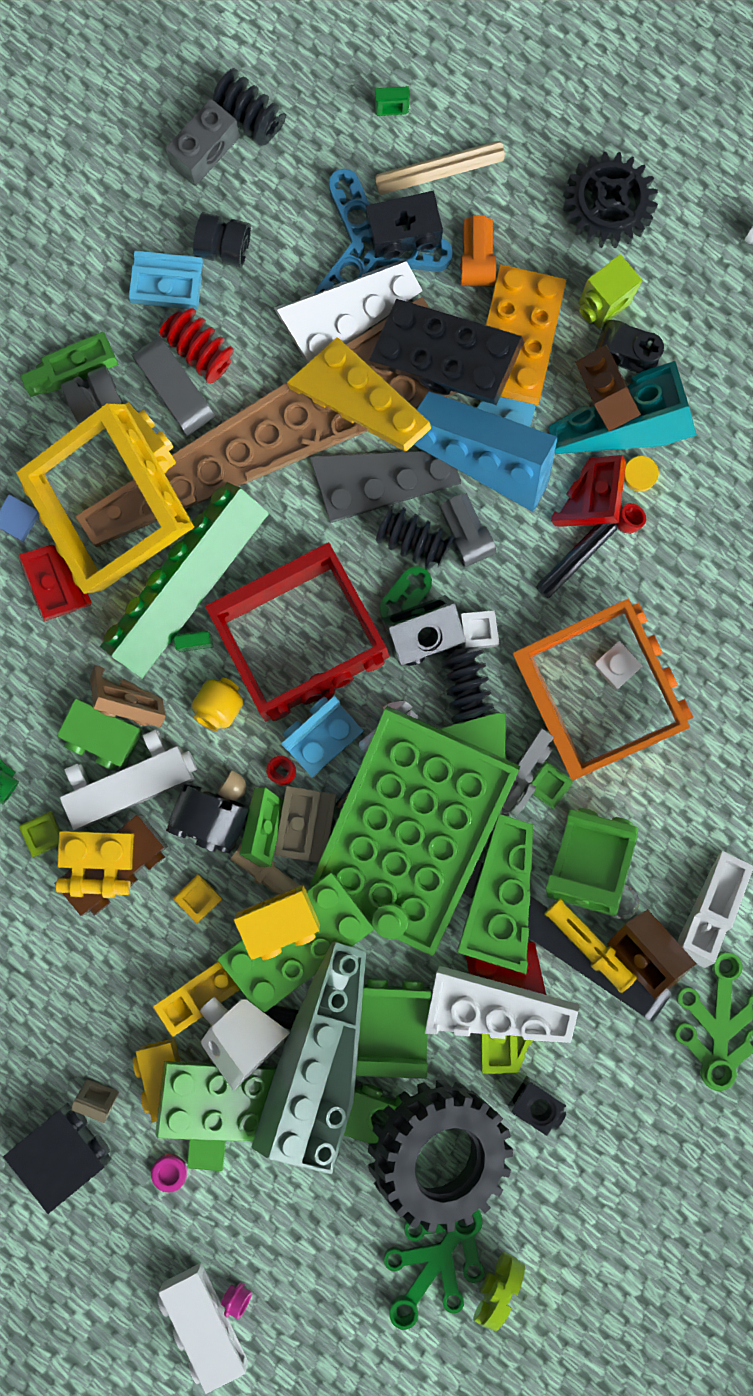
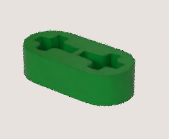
M417 566L407 569L382 599L379 610L381 618L388 616L389 608L386 604L388 602L395 604L401 597L406 599L401 606V611L419 605L431 589L432 578L430 573L426 569ZM419 574L424 577L422 584L425 588L423 590L416 588L409 596L406 593L411 583L408 577L416 578Z

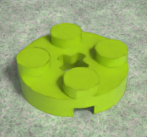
M505 1251L498 1258L495 1266V1275L488 1272L480 1287V1293L485 1296L478 1304L473 1317L474 1322L494 1332L498 1331L508 1318L512 1307L508 1306L513 1294L518 1296L525 1273V1264Z

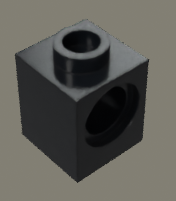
M528 1076L525 1077L508 1104L511 1113L548 1136L551 1129L557 1130L566 1117V1111H564L566 1104L564 1101ZM544 1099L548 1101V1109L545 1113L541 1115L531 1113V1105L536 1100Z

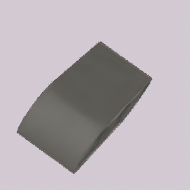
M160 336L131 354L156 393L164 401L171 415L178 421L186 436L215 418L207 402Z

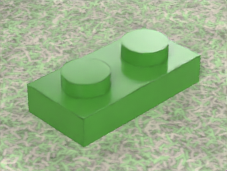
M265 787L254 788L240 850L241 856L259 867L272 866L284 800Z

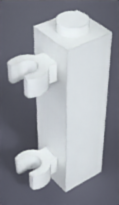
M153 730L142 735L152 757L89 784L82 764H75L66 768V775L74 791L60 797V800L73 830L85 828L179 787L184 783L195 780L192 772L197 770V767L189 751L183 753L182 748L178 746L166 750L160 732Z

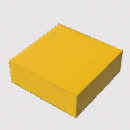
M197 874L173 899L197 924L223 898L200 874Z

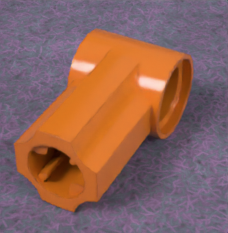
M473 215L470 218L464 219L463 254H461L460 262L462 278L460 286H495L496 255H493V219L487 218L485 215Z

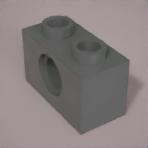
M210 98L165 148L170 165L194 186H197L240 138L237 121Z

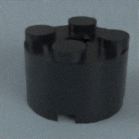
M184 783L169 818L166 831L178 837L186 838L188 836L197 839L195 844L209 851L216 852L217 849L230 854L236 845L250 809L235 800H228L217 793L201 792L202 787Z

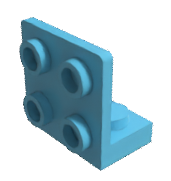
M335 696L330 700L326 697L320 699L309 710L312 716L305 723L301 724L298 720L282 734L286 740L281 745L291 753L312 778L364 732L340 705V701Z

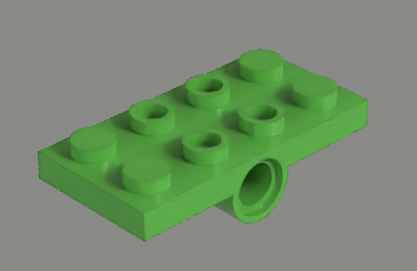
M332 871L306 889L320 923L319 932L315 933L316 938L301 946H295L293 942L281 947L282 952L279 955L263 961L261 957L251 960L243 940L240 939L217 958L247 999L264 1013L316 974L333 941L352 947L374 930L371 921Z
M164 1061L155 1130L156 1137L162 1139L253 1141L277 1067L259 1066L233 1090L213 1063Z

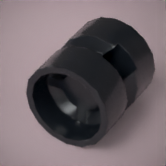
M202 212L195 229L193 242L194 257H202L211 261L220 257L223 264L242 268L246 258L244 255L250 243L251 224L235 219L224 223L222 216Z

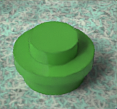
M386 903L376 909L372 917V924L380 936L386 939H396L406 931L408 916L399 905Z

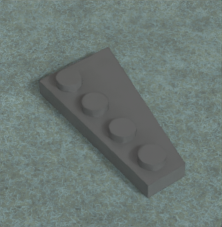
M426 451L310 457L330 523L461 484L456 468Z

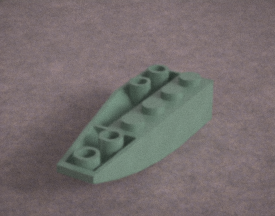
M333 941L301 1004L274 1073L251 1146L252 1149L269 1160L328 1174L333 1172L354 1102L366 961L365 951Z

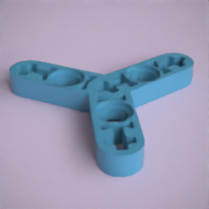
M339 169L331 175L329 180L330 195L351 244L317 286L315 294L332 288L335 285L334 282H331L333 279L338 284L346 281L341 277L340 272L348 265H352L359 270L360 274L357 278L371 272L376 265L387 266L400 260L407 261L410 269L441 272L447 269L451 263L453 253L450 243L443 238L442 243L435 247L441 248V254L447 255L442 256L440 262L433 261V256L430 254H422V261L417 260L419 255L417 249L413 250V254L407 259L398 257L393 259L375 258L374 251L369 250L364 256V262L367 263V266H365L359 257L364 252L363 242L371 243L367 221L365 220L362 224L358 225L353 224L348 220V214L356 209L362 210L366 214V205L370 204L357 175L353 171ZM344 179L346 184L352 183L350 185L352 200L347 202L343 189H337L339 187L338 181ZM434 249L429 250V251H424V252H425V253H433V252H434Z

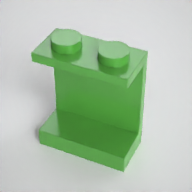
M367 979V984L363 985L356 1076L427 1079L428 1034H425L429 1015L431 990L430 987H423V981L403 980L402 986H388L387 979Z

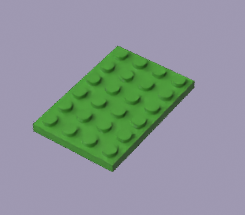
M387 706L310 886L332 871L371 923L373 914L379 906L386 903L399 905L408 916V926L404 934L396 939L434 956L521 766Z

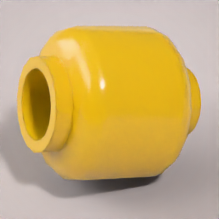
M224 677L220 681L215 679L207 680L192 701L191 707L195 713L194 719L200 725L212 731H217L219 728H228L243 706V699L237 692L239 690L238 685Z

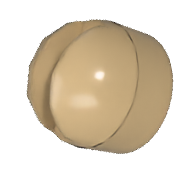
M231 770L225 778L227 779L225 783H222L218 789L217 794L228 800H238L245 795L247 786L243 777Z

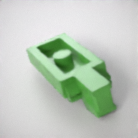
M100 332L41 357L42 362L36 366V369L24 373L20 377L30 397L42 393L62 389V383L78 376L86 379L88 372L104 365L109 369L119 364L105 332Z

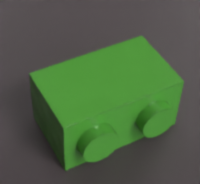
M75 698L57 737L66 741L63 747L82 756L85 750L97 755L96 763L114 771L116 765L126 768L144 730L115 716H106L93 709L92 705Z

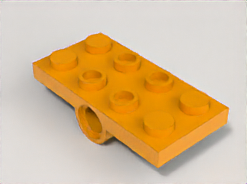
M500 264L486 325L520 335L524 341L500 397L539 405L567 279Z

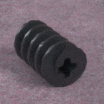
M232 68L224 74L216 85L213 101L234 117L238 128L243 129L244 134L253 137L256 144L260 146L266 145L282 128L287 115L282 113L276 116L279 105L274 102L266 107L269 96L264 93L257 98L259 88L253 85L247 89L249 79L243 76L237 80L239 72L237 69Z
M393 503L378 529L376 542L381 544L389 538V550L392 551L401 544L400 556L406 557L411 551H414L413 563L417 564L425 557L426 570H430L436 564L439 567L455 535L451 534L443 540V528L439 527L436 531L430 533V521L427 520L419 527L417 526L419 515L414 514L409 520H406V508L403 507L395 514L393 513Z
M463 648L441 653V655L450 656V658L442 662V668L452 670V672L444 676V681L455 684L447 689L446 693L448 696L457 697L456 700L449 703V709L460 711V713L451 718L452 722L481 718L485 716V712L494 708L493 704L482 701L483 698L491 694V690L480 688V685L487 682L489 678L477 673L486 667V663L475 661L477 656L484 653L483 649Z

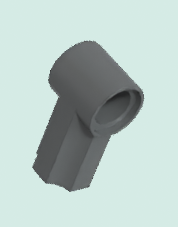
M467 493L452 497L440 505L439 508L450 532L455 535L453 546L455 551L459 550L463 558L460 562L464 568L497 554L493 538L487 527L481 525Z

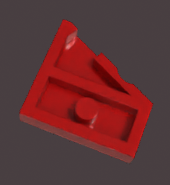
M623 455L588 459L581 470L579 479L573 482L566 493L569 499L560 513L556 511L553 513L551 522L554 526L567 527L619 523L626 460Z

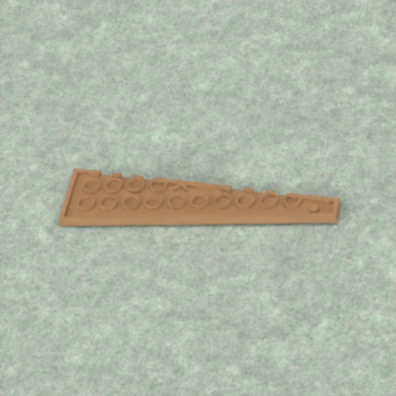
M423 297L412 302L413 304L430 308ZM387 319L346 344L416 410L428 391L433 392L421 385L418 380L374 367L370 363L369 359ZM286 382L174 453L172 457L176 464L168 469L165 476L183 508L187 509L211 499L213 493L219 487L224 486L226 482L239 487L363 434L368 429L356 422H349L342 418L339 413L328 407L324 408L314 403L310 397L290 390ZM451 391L450 395L441 396L449 397L456 394V392ZM134 479L75 516L95 547L157 522L155 515Z

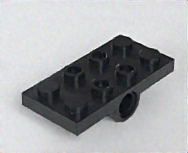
M396 299L369 361L374 367L418 380L421 385L435 393L450 395L451 391L497 405L524 341L522 336Z

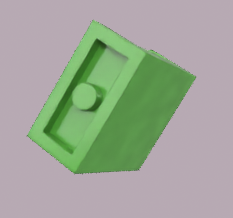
M579 808L578 811L569 809L567 825L552 875H549L546 886L547 898L554 900L561 898L565 903L616 917L638 838V827L633 826L631 821L624 818L613 817L610 820L599 817L595 811Z

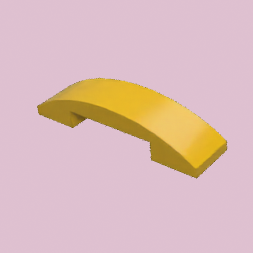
M218 961L152 1007L171 1037H174L203 1017L200 1010L213 997L222 1003L238 992L240 988Z

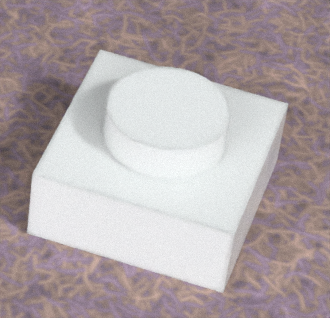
M495 610L462 613L459 615L466 642L462 643V648L480 649L497 647L499 645Z
M620 641L593 664L615 690L619 689L643 667Z

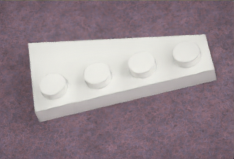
M400 260L365 273L362 277L333 285L332 288L301 297L300 300L290 304L274 307V310L303 358L309 363L336 337L345 344H348L388 316L396 299L408 302L422 292V289L407 261Z
M439 966L436 973L425 1034H438L439 1031L454 1032V1036H470V1033L490 1034V1038L505 1039L506 1035L522 1036L524 1040L571 1043L580 1004Z

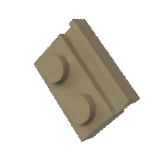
M286 786L274 855L319 863L329 841L337 794Z

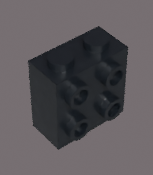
M68 1102L3 1156L47 1214L105 1168L111 1160L108 1154L110 1149L106 1142L99 1135L94 1136L86 1126L88 1123L86 1117L72 1111V1107Z

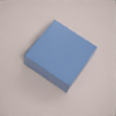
M9 494L0 508V529L24 542L38 519L39 513L33 507Z

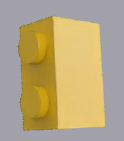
M304 885L236 913L234 922L251 960L261 957L263 961L271 959L282 952L281 947L293 942L295 946L304 945L316 938L315 933L319 932L320 929L319 920Z

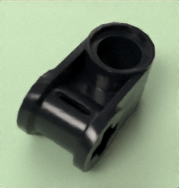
M608 320L603 325L595 348L597 350L607 345L618 367L640 373L657 367L659 359L664 352V343L660 336L655 333L629 326L622 321ZM643 350L649 351V356L643 355Z

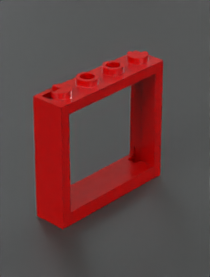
M329 542L205 606L255 706L265 722L270 719L272 721L283 719L291 713V708L301 703L308 705L322 697V692L333 686L337 689L348 685L353 681V676L364 670L366 672L374 671L384 665V660L389 658L385 643ZM331 570L372 648L267 702L227 623Z

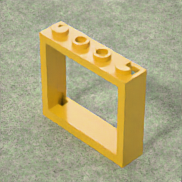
M106 403L16 472L22 483L23 491L32 500L39 513L41 523L51 534L56 543L57 552L66 561L72 572L75 584L81 588L83 594L105 590L194 528L126 404ZM106 428L161 528L98 571L48 482L45 473Z

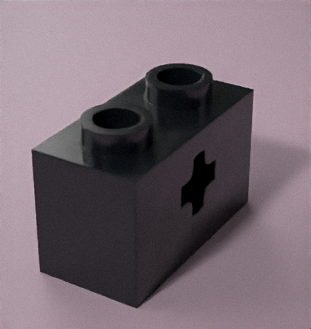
M434 190L366 205V221L375 258L393 259L401 256L406 251L415 249L420 252L429 251L442 243L443 227ZM402 225H406L408 231H404Z

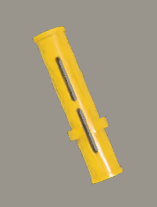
M561 898L553 903L544 913L592 962L590 966L595 971L600 970L620 993L627 990L637 979L614 955L616 951L611 946L606 947L586 924L566 906Z

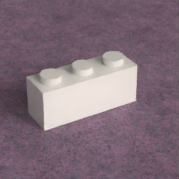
M202 1262L164 1281L158 1292V1305L162 1314L165 1317L169 1316L175 1327L173 1329V1336L178 1348L181 1351L185 1349L190 1359L189 1370L196 1384L201 1383L205 1394L244 1375L248 1360L228 1317L224 1316V1309Z

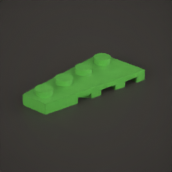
M501 814L498 815L457 948V953L527 974V943L529 937L528 917L533 824Z

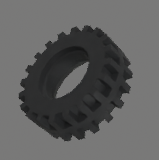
M436 1080L434 1089H431L425 1082L417 1084V1094L410 1096L404 1091L398 1095L402 1103L395 1110L389 1105L383 1110L388 1119L384 1125L375 1123L372 1130L379 1139L377 1143H369L368 1153L375 1159V1162L368 1164L371 1175L376 1179V1182H374L376 1189L399 1217H403L410 1226L417 1228L420 1223L427 1232L435 1233L437 1224H440L446 1232L455 1231L456 1221L462 1220L466 1226L474 1222L472 1214L479 1208L485 1214L491 1208L486 1203L490 1196L494 1194L500 1197L503 1189L498 1185L500 1178L509 1177L511 1169L504 1163L505 1158L513 1157V1148L505 1142L506 1139L511 1137L509 1129L501 1123L503 1118L473 1090L469 1091L458 1082H455L453 1087H451L445 1080ZM458 1128L467 1132L471 1141V1152L466 1166L461 1173L444 1186L434 1188L422 1186L415 1175V1163L423 1146L431 1137L446 1129Z

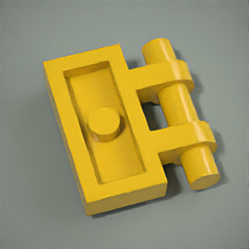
M59 831L58 868H72L71 879L58 878L56 881V892L70 893L71 897H83V894H102L103 898L129 895L130 881L117 880L118 870H132L134 834ZM86 869H104L103 880L85 879Z

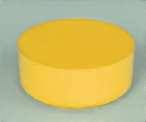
M646 456L632 458L626 464L625 484L633 491L643 492L649 490L656 483L659 476L657 464Z

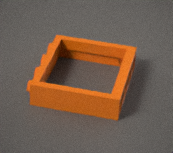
M629 598L512 653L549 733L554 736V744L572 781L689 729L688 720L694 718L685 698L678 701L672 688L678 686V683L670 667L663 669L657 658L663 652L655 635L653 634L649 637L646 635L642 624L648 622L639 602L632 605ZM625 614L675 722L583 763L533 657Z

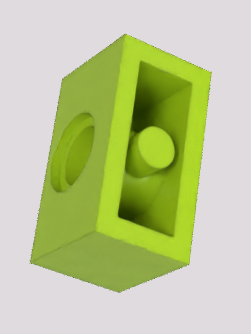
M621 254L587 280L578 302L580 305L579 312L584 320L589 324L594 322L599 329L606 321L614 318L631 304L643 281Z

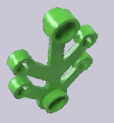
M726 951L719 952L716 962L711 965L713 974L717 976L715 1017L699 1001V995L694 989L683 987L676 996L678 1004L688 1009L713 1038L711 1053L697 1038V1031L694 1026L687 1022H682L674 1029L676 1040L686 1045L701 1062L700 1074L704 1084L715 1091L729 1089L736 1080V1068L753 1054V1046L750 1044L753 1028L745 1033L744 1042L728 1054V1041L753 1020V994L747 998L746 1005L730 1018L732 981L741 975L743 966L738 956ZM724 959H728L731 963V968L727 972H722L719 968L720 962ZM685 992L693 993L694 1000L691 1004L686 1005L683 1003L682 995ZM684 1027L691 1029V1037L687 1040H682L679 1035L680 1030ZM716 1066H722L724 1069V1075L719 1079L714 1078L712 1075V1071Z

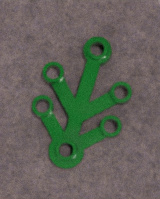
M479 1209L472 1214L474 1220L472 1224L462 1226L456 1221L455 1231L447 1232L440 1243L405 1250L391 1247L385 1252L384 1264L387 1269L394 1272L401 1270L404 1266L427 1262L407 1293L396 1297L390 1304V1320L396 1328L407 1330L416 1324L418 1320L417 1304L440 1270L445 1292L442 1298L445 1310L455 1314L463 1309L464 1297L458 1290L452 1252L461 1240L466 1260L463 1265L464 1278L470 1283H478L483 1279L485 1271L482 1262L479 1261L475 1235L482 1227V1215ZM407 1221L404 1225L405 1235L411 1241H419L424 1235L434 1233L427 1232L419 1223L422 1227L421 1232L417 1235H412L408 1231L410 1225ZM437 1224L435 1233L446 1232L440 1224ZM393 1253L399 1254L402 1258L401 1262L397 1265H392L388 1262V1257ZM471 1265H477L480 1268V1273L475 1277L467 1274V1269ZM451 1295H456L460 1298V1303L455 1307L447 1304V1299ZM405 1304L411 1309L410 1313L406 1316L399 1315L397 1308L400 1305Z

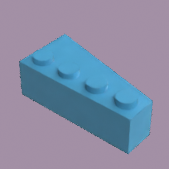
M428 391L417 411L430 422L431 429L414 445L534 512L550 480L557 437Z

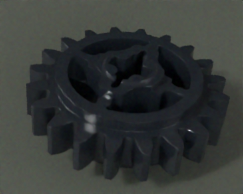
M603 152L600 162L591 155L588 159L587 167L579 163L576 174H570L567 182L569 186L565 187L563 197L568 199L564 202L563 211L571 212L568 216L567 224L578 222L575 234L579 235L584 231L588 232L586 243L588 244L594 237H598L600 248H603L607 239L611 240L613 248H617L620 238H623L624 242L629 245L633 239V233L641 237L645 230L644 226H650L654 218L651 214L655 213L658 203L652 201L656 198L658 189L649 188L654 177L647 176L643 178L642 175L646 166L641 165L634 169L632 167L634 164L633 156L626 163H623L621 161V152L616 154L613 161L609 159L607 152ZM586 188L592 192L591 198L594 202L590 210L584 199ZM630 190L635 198V212L628 208L630 201L627 193ZM609 219V220H613L614 222H609V221H604V220Z

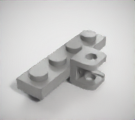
M540 729L536 732L516 762L521 767L499 814L507 817L510 814L517 816L535 791L536 786L531 783L534 775L530 772L537 761L543 764L553 750V746L549 743L554 736L545 730ZM492 831L482 851H485L488 848Z

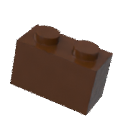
M607 345L590 352L575 362L593 404L609 431L641 415Z
M648 909L627 922L607 943V946H611L616 951L615 955L637 977V980L654 999L674 986L697 964Z

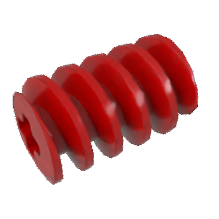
M194 308L187 309L185 312L174 313L161 326L159 335L162 338H167V342L171 347H177V354L181 357H186L188 365L196 366L198 375L206 376V383L216 382L228 369L234 348L229 346L221 350L225 339L220 336L212 341L211 338L215 333V329L209 327L202 331L206 320L200 317L193 322L192 320L196 314Z

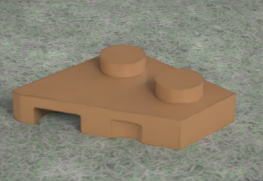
M94 665L90 675L93 709L106 716L114 717L117 715L132 719V721L142 726H162L166 717L162 698L149 691L140 689L125 679L121 681L119 686L103 678L102 675L105 669Z

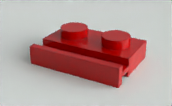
M51 544L19 554V562L43 622L75 612L77 609L91 606L92 602L89 594H83L81 588L75 584L70 568L64 558L57 552L55 545Z

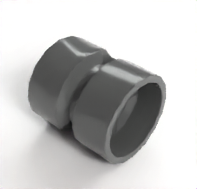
M106 365L88 372L87 379L85 380L78 376L61 384L64 396L78 424L106 403L123 404L120 395L116 392V385Z

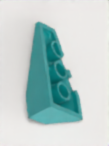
M676 361L642 371L632 377L633 383L628 385V388L641 415L609 431L595 406H582L548 426L550 434L557 437L555 454L665 446L697 436Z

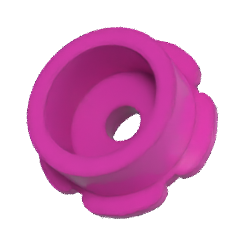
M239 1283L236 1287L230 1285L225 1292L221 1305L226 1309L224 1311L226 1318L231 1315L236 1319H240L252 1297V1291L246 1289L244 1283Z

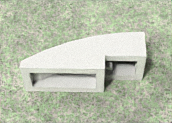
M724 851L719 853L677 941L697 965L703 968L716 962L726 931L733 927L753 871L752 865Z

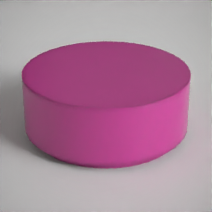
M166 1154L161 1156L154 1163L151 1170L153 1184L163 1192L177 1191L186 1181L188 1174L187 1165L177 1155Z

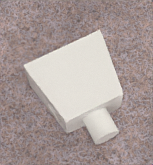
M213 997L200 1010L203 1017L212 1025L201 1040L202 1047L233 1090L269 1058L290 1034L280 1024L246 999H242L228 1011Z

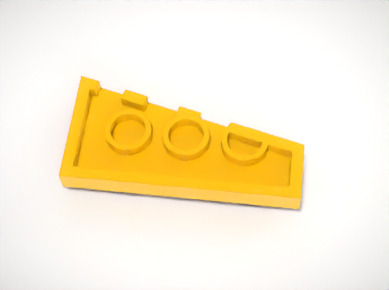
M338 337L287 382L290 390L310 397L314 403L334 410L342 418L351 423L356 422L367 428L368 432L405 452L431 429L430 422Z

